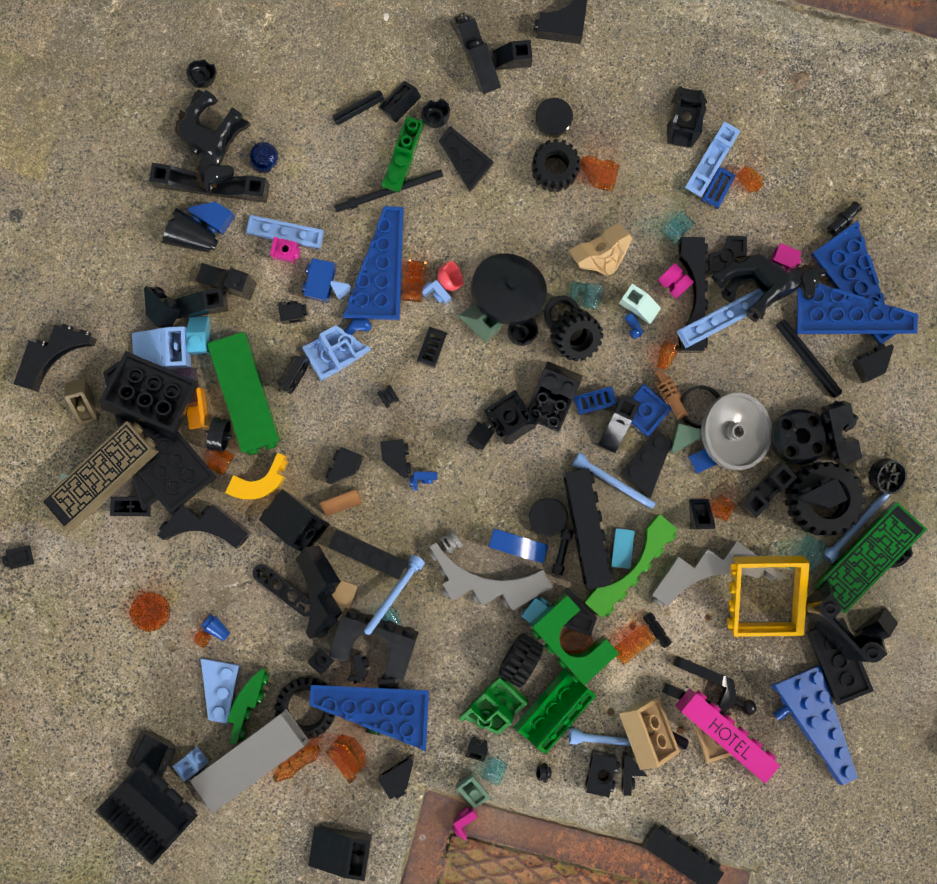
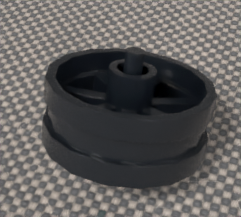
M220 417L212 419L209 430L205 431V434H208L207 450H215L220 453L225 452L229 439L233 438L230 435L231 421L229 419H221Z
M881 458L871 466L868 479L874 489L886 494H895L904 486L907 480V471L901 462L890 458Z

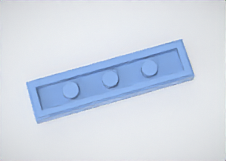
M250 215L246 234L271 240L274 237L297 242L300 246L320 250L324 230Z

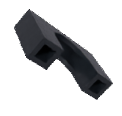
M345 608L340 617L329 656L348 662L355 640L365 635L364 629L374 615H366L356 609ZM380 620L371 634L382 637L390 647L391 654L385 675L403 681L419 632L411 627L397 625L393 621Z

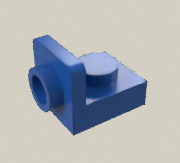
M414 471V475H410V487H413V491H418V479L422 480L424 484H433V480H437L438 473Z

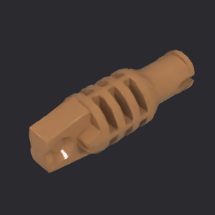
M662 368L656 370L654 373L657 380L655 385L667 405L671 406L677 419L686 416L687 411L680 401L681 395L670 375L666 376Z

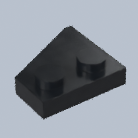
M566 587L564 593L570 597L580 611L564 627L591 636L597 617Z

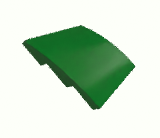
M498 676L460 715L459 720L476 724V727L488 729L490 732L499 735L512 724L514 716L528 704L529 700L511 683Z

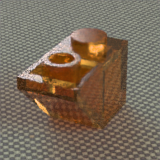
M590 155L582 156L580 167L593 187L613 191L620 164H615L616 162L613 160H597L596 157Z

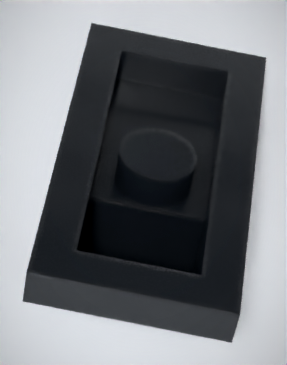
M622 752L621 792L624 796H632V790H635V778H632V776L647 777L648 775L644 770L639 769L638 764L627 752Z

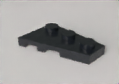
M450 126L440 138L439 143L471 193L493 166L494 161Z
M657 429L620 474L651 498L672 441Z

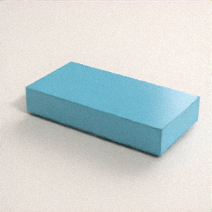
M615 528L611 567L631 568L635 531Z

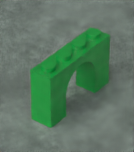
M563 593L530 623L533 628L531 632L538 640L542 638L546 642L544 647L550 654L556 653L559 657L557 662L564 669L568 667L572 671L569 675L576 683L581 681L585 685L619 653L603 636L581 653L572 654L562 649L559 640L561 629L580 611L570 597Z

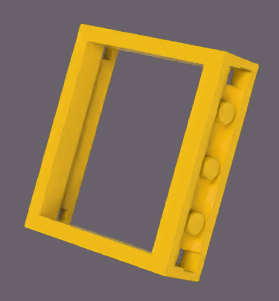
M804 556L733 557V564H730L732 582H729L731 600H728L730 618H727V628L731 630L733 636H804L809 562ZM795 567L791 622L739 623L742 568Z

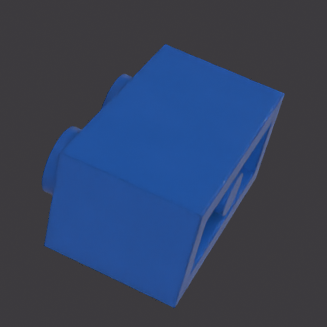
M312 258L311 263L307 264L306 274H308L307 282L304 281L302 293H304L306 299L329 303L332 290L330 283L334 281L336 271L334 262Z

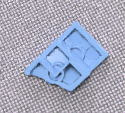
M336 325L320 333L319 339L302 347V351L308 361H310L320 381L347 367L371 350L369 346L363 345L355 337L345 333L344 330Z

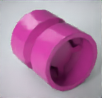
M676 263L657 280L664 288H669V293L675 299L694 282L687 274H682L683 270Z

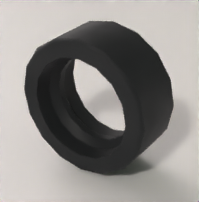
M562 295L556 296L548 302L544 311V321L550 329L554 327L551 318L552 308L557 304L564 303L578 310L580 307L574 299Z

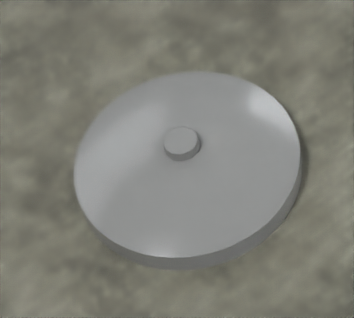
M744 393L726 394L713 401L706 410L701 426L702 441L708 455L718 465L731 470H744L758 464L767 454L771 445L772 424L767 410L756 398Z

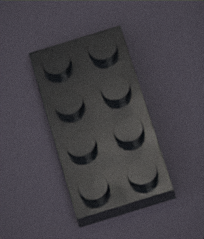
M838 618L840 622L848 629L844 618ZM818 627L806 631L836 705L874 691L862 662L847 659Z

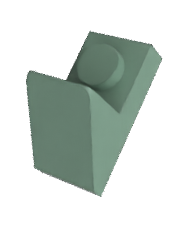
M471 772L456 784L457 790L474 809L491 798L486 789L479 783L474 772Z

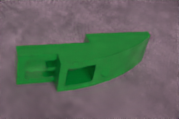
M406 116L382 182L383 188L400 193L418 147L424 126L423 121Z
M263 667L246 683L230 710L227 722L234 723L229 741L231 744L237 745L241 740H244L247 731L244 726L246 721H249L252 710L249 708H256L258 704L263 702L265 693L262 692L264 685H267L270 676L267 673L268 667Z

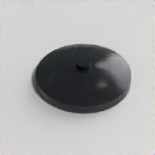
M503 253L490 256L479 264L471 281V293L476 306L491 320L505 325H520L529 322L539 314L546 301L547 286L542 273L532 262L515 254Z

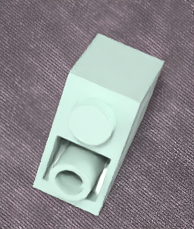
M631 284L619 302L620 305L648 324H651L661 309L649 294L634 284Z

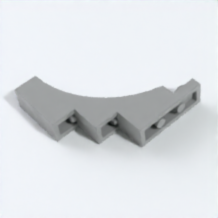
M732 541L721 558L709 549H703L692 566L680 557L675 556L649 594L653 596L652 601L659 606L663 604L669 606L683 590L697 581L715 575L730 574V564H733V557L758 555L738 541ZM775 567L742 568L741 572L742 575L760 578L762 573L765 572L763 576L772 582L774 580L781 581L785 576Z

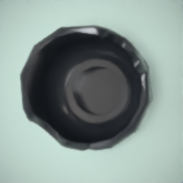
M205 59L191 62L186 70L189 82L197 88L211 86L217 74L215 65L209 64Z
M441 98L437 102L430 100L421 111V118L424 124L431 128L444 126L450 117L449 104Z
M533 319L520 325H509L507 328L508 338L515 345L526 346L537 337L538 326Z

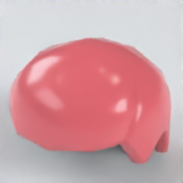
M453 261L439 267L437 279L445 290L451 292L463 286L462 273Z

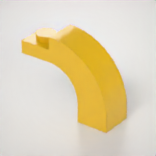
M277 453L267 475L258 481L250 482L233 475L225 493L236 498L248 500L261 499L271 495L279 489L286 479L285 476L280 475V472H284L287 467V456Z

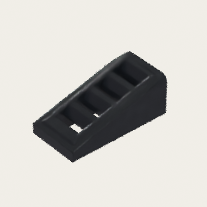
M429 327L417 363L436 368L447 332ZM431 333L442 336L441 340L430 337ZM429 340L439 343L438 347L428 344ZM426 348L437 350L436 354L426 351ZM424 354L434 357V359L430 360L424 358L423 356Z

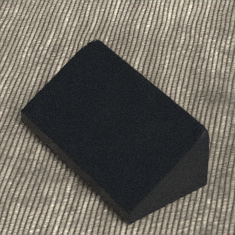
M404 81L379 108L390 119L397 122L421 98V95L414 86Z

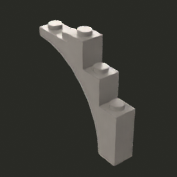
M437 542L431 545V550L428 551L434 561L438 560L441 567L438 569L442 576L449 579L443 583L444 588H442V591L446 598H451L452 601L473 589L472 596L477 604L481 602L483 606L503 594L504 597L501 600L506 608L511 607L513 611L553 587L542 569L528 576L516 579L497 580L484 578L458 566L444 553Z

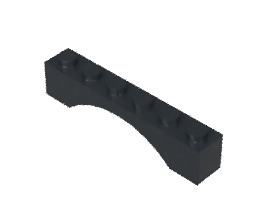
M152 163L149 182L155 188L210 195L200 187L196 177L197 172L172 165ZM232 176L217 185L216 189L213 188L211 195L267 203L270 184L266 178Z
M682 237L679 240V261L685 267L689 277L694 281L692 283L693 307L685 326L705 317V311L708 309V300L705 299V292L708 290V281L705 280V273L708 271V262H705V254L707 255L708 243H705V237ZM678 335V353H702L708 346V338H705L685 348Z

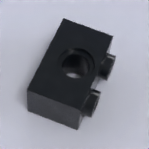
M592 750L584 786L586 793L609 798L610 792H614V773H617L619 769V761H617V757L614 754ZM606 770L607 775L604 778H599L598 772Z

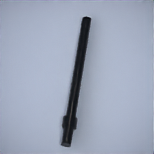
M440 169L405 181L401 191L443 177L442 170ZM384 188L357 198L355 196L348 198V201L334 205L336 212L349 208L352 210L358 208V205L396 193V191Z

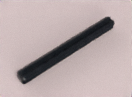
M783 319L777 323L776 327L830 395L833 398L841 395V388L788 322Z

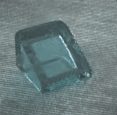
M490 756L481 778L498 786L502 782L508 764Z

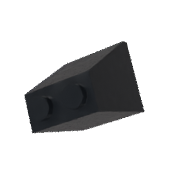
M284 489L276 494L272 503L263 511L262 516L258 519L287 545L300 552L304 547L314 546L330 525V523Z

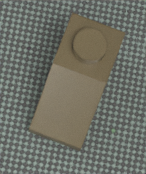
M85 378L66 382L64 398L79 425L98 421L93 394Z

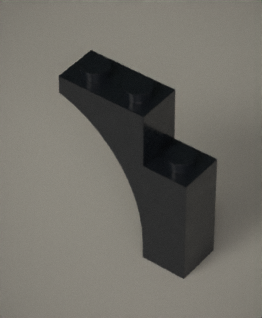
M464 12L455 15L450 23L466 53L479 91L486 94L501 88L488 45L481 38L476 19Z
M62 324V326L54 325L48 343L38 339L36 343L28 341L14 384L39 392L44 377L57 360L73 350L95 346L97 339L91 337L92 333L85 330L76 332L73 331L74 327Z
M212 504L202 511V517L187 505H181L179 509L171 514L172 518L160 526V532L157 536L162 540H169L180 533L202 531L216 535L231 544L235 549H238L252 533L219 506Z
M318 545L304 547L295 559L304 575L309 593L310 615L306 630L309 639L326 636L328 630L337 623V619L342 614L332 595L341 581Z

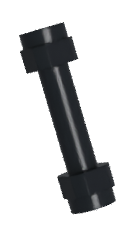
M564 528L561 531L560 537L562 539L556 563H553L551 573L563 575L565 568L563 563L569 540H572L573 530Z

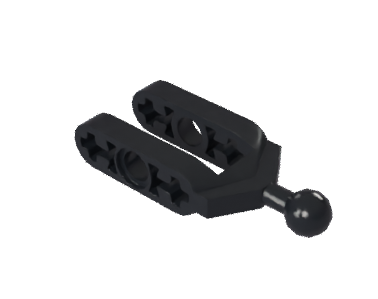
M676 655L673 662L674 666L724 686L718 703H714L721 709L719 712L721 715L733 706L741 708L742 712L746 715H752L756 712L757 706L754 701H743L737 698L733 679ZM666 682L662 689L663 693L679 700L687 692ZM705 700L708 704H711V701Z

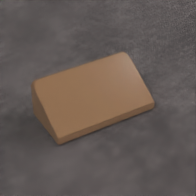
M354 489L321 501L320 506L324 513L329 516L362 503L358 490Z

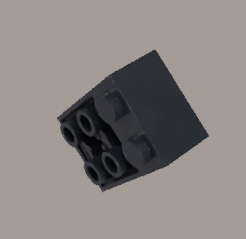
M547 361L528 406L529 412L538 424L557 432L560 431L581 384L583 375Z
M314 826L308 866L343 878L365 881L372 834Z

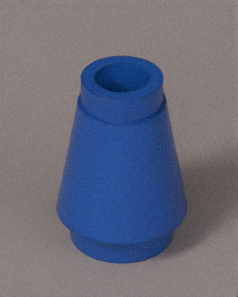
M212 614L201 624V627L204 628L203 631L222 641L231 633L217 616L214 617Z

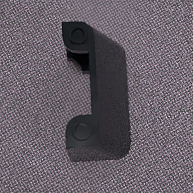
M829 580L807 597L806 616L847 659L874 663L888 655L884 640L877 631L873 634H866L861 630L856 635H853L836 617L840 613L841 606L833 595L836 589Z

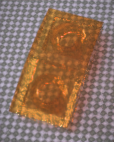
M407 261L402 300L421 303L426 262Z
M643 624L614 647L619 653L616 657L624 666L637 657L641 651L653 644L656 639Z

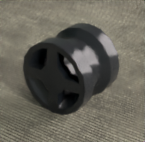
M390 384L386 386L385 390L377 392L386 408L390 407L391 403L400 401Z

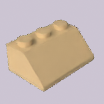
M659 697L633 705L619 713L640 770L658 768L680 753Z

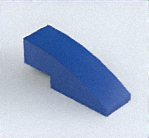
M493 529L488 545L489 548L539 563L544 562L548 549L546 544L497 529Z

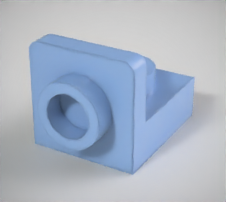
M437 280L434 282L430 281L423 287L422 295L425 298L434 291L433 296L439 303L443 301L447 305L452 301L450 295Z
M196 747L172 767L185 782L208 763V760L200 749Z

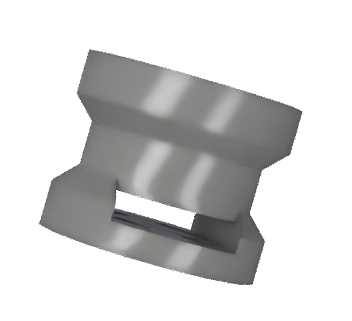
M454 530L450 531L449 535L440 537L449 554L455 548L463 546Z

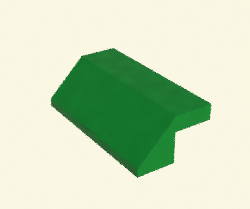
M566 669L562 670L513 727L545 755L596 697L581 681L576 683L569 675L570 672Z

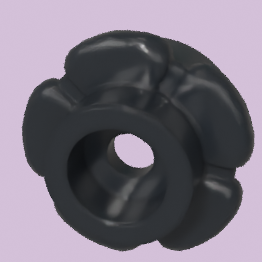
M546 763L537 765V780L546 783L551 778V767H548Z

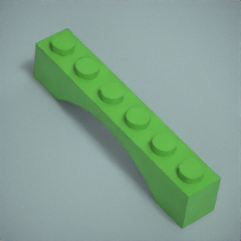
M657 514L645 528L643 547L632 568L625 575L611 582L612 585L594 588L583 602L600 617H608L614 610L613 605L625 598L627 595L625 591L629 586L633 587L639 581L638 576L642 571L645 573L651 567V560L654 557L658 558L663 553L664 549L662 547L667 542L671 543L677 536L675 532L678 529L661 514Z

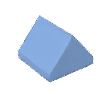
M331 281L330 283L339 300L351 292L349 284Z

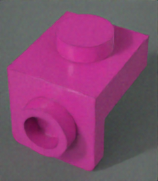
M465 807L458 813L459 816L453 819L454 826L452 828L457 837L461 836L463 840L467 839V832L464 826L477 818V811L473 807L469 809Z

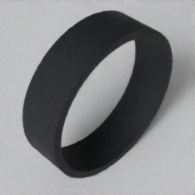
M699 385L686 391L680 401L684 404L685 397L694 389H706L716 399L721 396L712 387ZM687 416L682 417L690 426L701 428L702 425L693 423Z

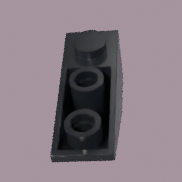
M222 288L204 290L174 299L177 303L176 305L182 310L177 319L229 311L227 295Z
M623 393L621 394L598 446L616 453L638 410L639 400Z

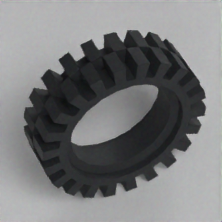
M310 676L292 680L280 691L276 699L275 717L285 709L289 712V701L295 693L302 690L310 691L311 685L326 686L327 683ZM323 711V715L317 723L310 726L298 725L308 739H314L325 733L334 721L335 715Z

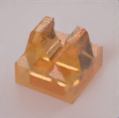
M719 495L711 510L713 514L727 521L737 505L723 495Z

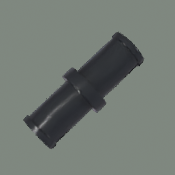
M854 201L844 212H840L838 218L827 227L829 233L837 236L845 226L850 225L852 219L862 211L861 205Z

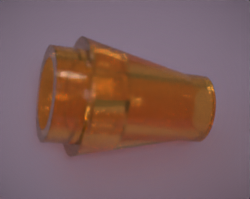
M664 341L660 347L657 367L668 370L679 352L677 350L679 346Z

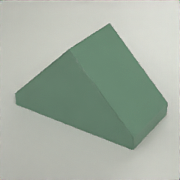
M682 424L675 425L671 440L672 444L669 449L670 454L702 437L701 429Z

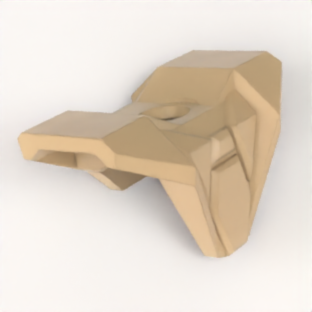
M619 222L603 230L602 235L587 243L581 242L569 249L568 252L580 269L593 270L608 276L615 273L633 239Z

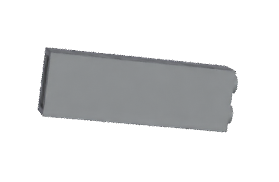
M285 709L198 773L190 782L194 791L199 793L203 799L204 805L214 813L302 749L309 742V739L288 710Z

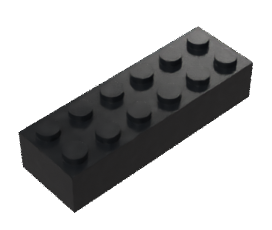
M589 468L566 472L562 475L584 587L593 589L612 585L611 580H614L612 568L608 567L607 563L610 560L608 549L604 548L603 541H606L604 529L600 528L602 515L601 511L597 510L596 503L599 502L597 491H593L592 484L595 483L594 474L589 471Z

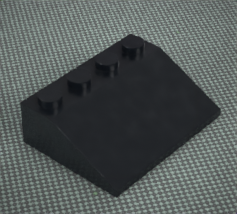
M125 351L99 403L103 410L174 439L185 417L198 382Z

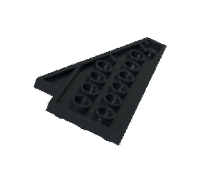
M119 361L103 372L106 386L114 374ZM115 415L118 428H120L126 421L134 423L118 415ZM141 426L144 430L142 433L146 438L150 437L156 443L155 448L159 451L132 476L141 509L145 511L159 500L166 510L172 514L181 505H184L217 479V476L179 432L172 439Z

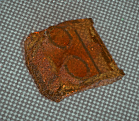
M342 734L325 751L349 784L356 779L358 773L366 766V752L354 737Z

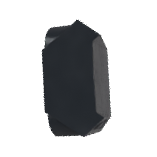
M304 356L290 357L291 361L281 378L276 380L279 388L290 395L297 388L309 367L310 361Z
M513 390L484 410L488 420L495 427L496 434L502 438L505 445L513 444L515 440L537 426V422L516 390Z
M141 730L126 764L133 769L139 761L145 762L154 770L155 775L158 774L162 778L167 770L170 759L176 752V748L171 741L151 731Z

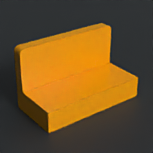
M201 387L196 388L187 409L190 430L210 427L205 389Z

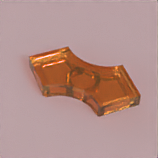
M315 744L302 748L292 758L278 765L273 775L275 783L293 778L302 767L315 762L321 750L319 745Z

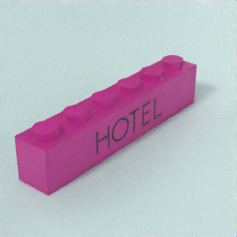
M689 688L675 707L766 784L780 767L775 761L777 757L768 749L764 752L761 749L763 745L755 738L750 740L747 737L749 733L741 726L736 728L733 725L735 721L727 714L723 717L719 713L721 709L713 702L708 704L705 701L707 697L699 690L694 692Z

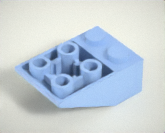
M184 326L166 327L132 333L133 354L167 369L191 368V355L186 351L187 328Z

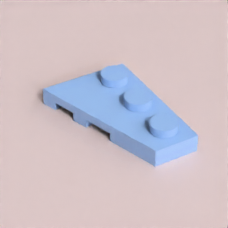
M201 658L208 720L228 724L227 719L233 704L240 665Z

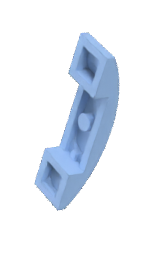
M724 121L685 186L687 190L702 197L739 135L740 130Z

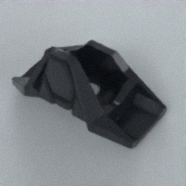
M679 86L671 103L675 104L673 118L667 124V144L692 148L702 134L707 100L702 90H691ZM688 111L692 116L691 120H682L681 113Z

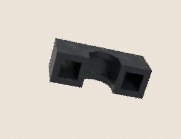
M843 400L822 406L823 413H821V418L827 428L826 434L830 444V458L839 464L862 459L859 440L853 437H842L843 428L847 424L855 422L851 403Z
M784 463L777 464L738 503V506L750 518H757L770 505V500L779 492L784 491L797 476Z

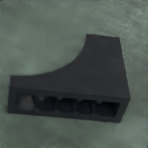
M573 0L568 6L558 11L540 12L539 19H535L534 31H537L536 38L581 44L587 0Z
M202 263L196 281L216 289L222 288L227 293L249 301L257 285L253 278L245 272L231 267L229 270L221 269Z

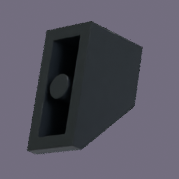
M485 421L482 423L477 422L467 437L466 443L483 452L494 434L493 426Z
M410 755L379 775L378 781L389 799L394 797L398 799L406 793L405 790L408 786L414 761L413 755Z

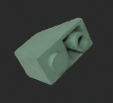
M476 305L470 306L459 316L484 343L493 338L503 325L488 318Z

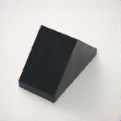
M111 496L110 516L151 517V506L143 511L138 497Z
M689 499L690 529H715L709 499Z
M884 607L856 629L855 632L858 633L862 630L866 634H873L877 631L884 640L892 635L898 622L888 609Z

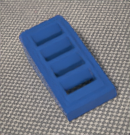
M612 386L574 397L578 415L617 405ZM606 392L608 394L609 403H606V399L604 396V393ZM598 394L600 395L602 405L598 404L596 396ZM591 396L593 399L594 407H591L589 397ZM583 398L585 399L587 409H583L581 402Z

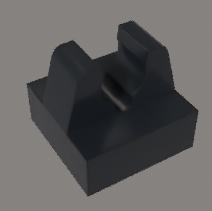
M473 737L467 747L465 757L484 762L488 752L487 740H483L482 745L479 746L475 742L476 737Z

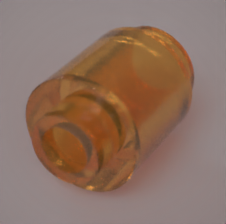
M747 165L736 175L739 179L738 182L750 193L753 191L757 193L764 185L762 182L764 178Z

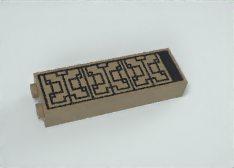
M126 421L40 501L64 531L73 532L159 452L155 448L156 443L150 437H145L142 433L144 430L139 424Z

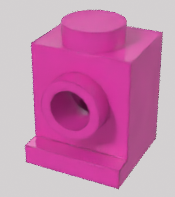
M274 237L270 256L275 260L295 264L296 259H299L301 253L298 243ZM284 247H289L287 252H283Z

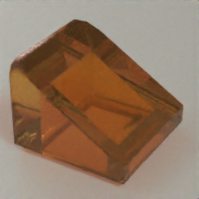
M214 450L207 466L223 476L235 455L227 450L224 453Z

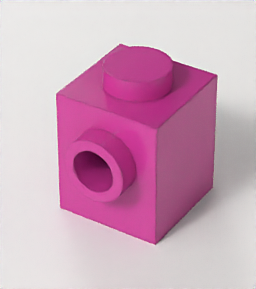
M780 243L775 248L770 260L774 263H779L783 270L790 272L800 265L802 260L800 255L802 252Z

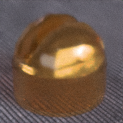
M205 631L197 632L194 636V642L198 646L205 648L210 641L211 635Z

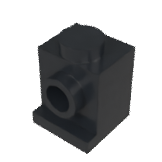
M290 301L287 302V305H284L282 302H278L280 321L283 325L306 321L305 316L308 315L306 304Z

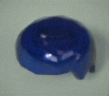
M269 142L255 144L249 155L250 165L259 173L270 172L278 163V151L275 146Z

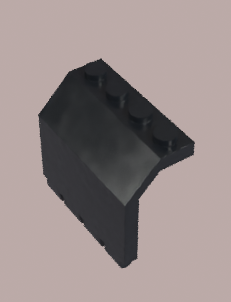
M139 761L121 785L95 812L153 865L198 815L195 813L196 810L187 801H182L184 798L173 788L170 789L168 787L169 784L158 774H154V770L147 763Z

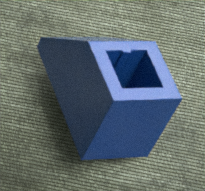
M216 201L192 206L187 210L193 219L200 224L203 222L208 225L206 228L214 234L219 232L224 235L235 218L232 211Z

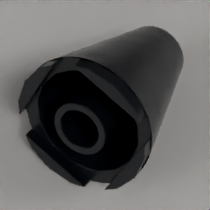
M175 208L172 213L174 218L169 220L162 243L207 253L211 250L215 251L219 241L216 240L217 235L180 208Z

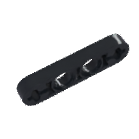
M259 564L254 568L253 577L299 614L309 617L310 611L305 612V607L302 604H299L298 607L296 606L300 601L304 604H309V596L270 566ZM265 568L266 575L272 576L273 574L274 576L270 579L265 576L259 577V569ZM275 579L282 581L280 590L273 588V581ZM292 590L297 593V599L294 602L288 599V593Z

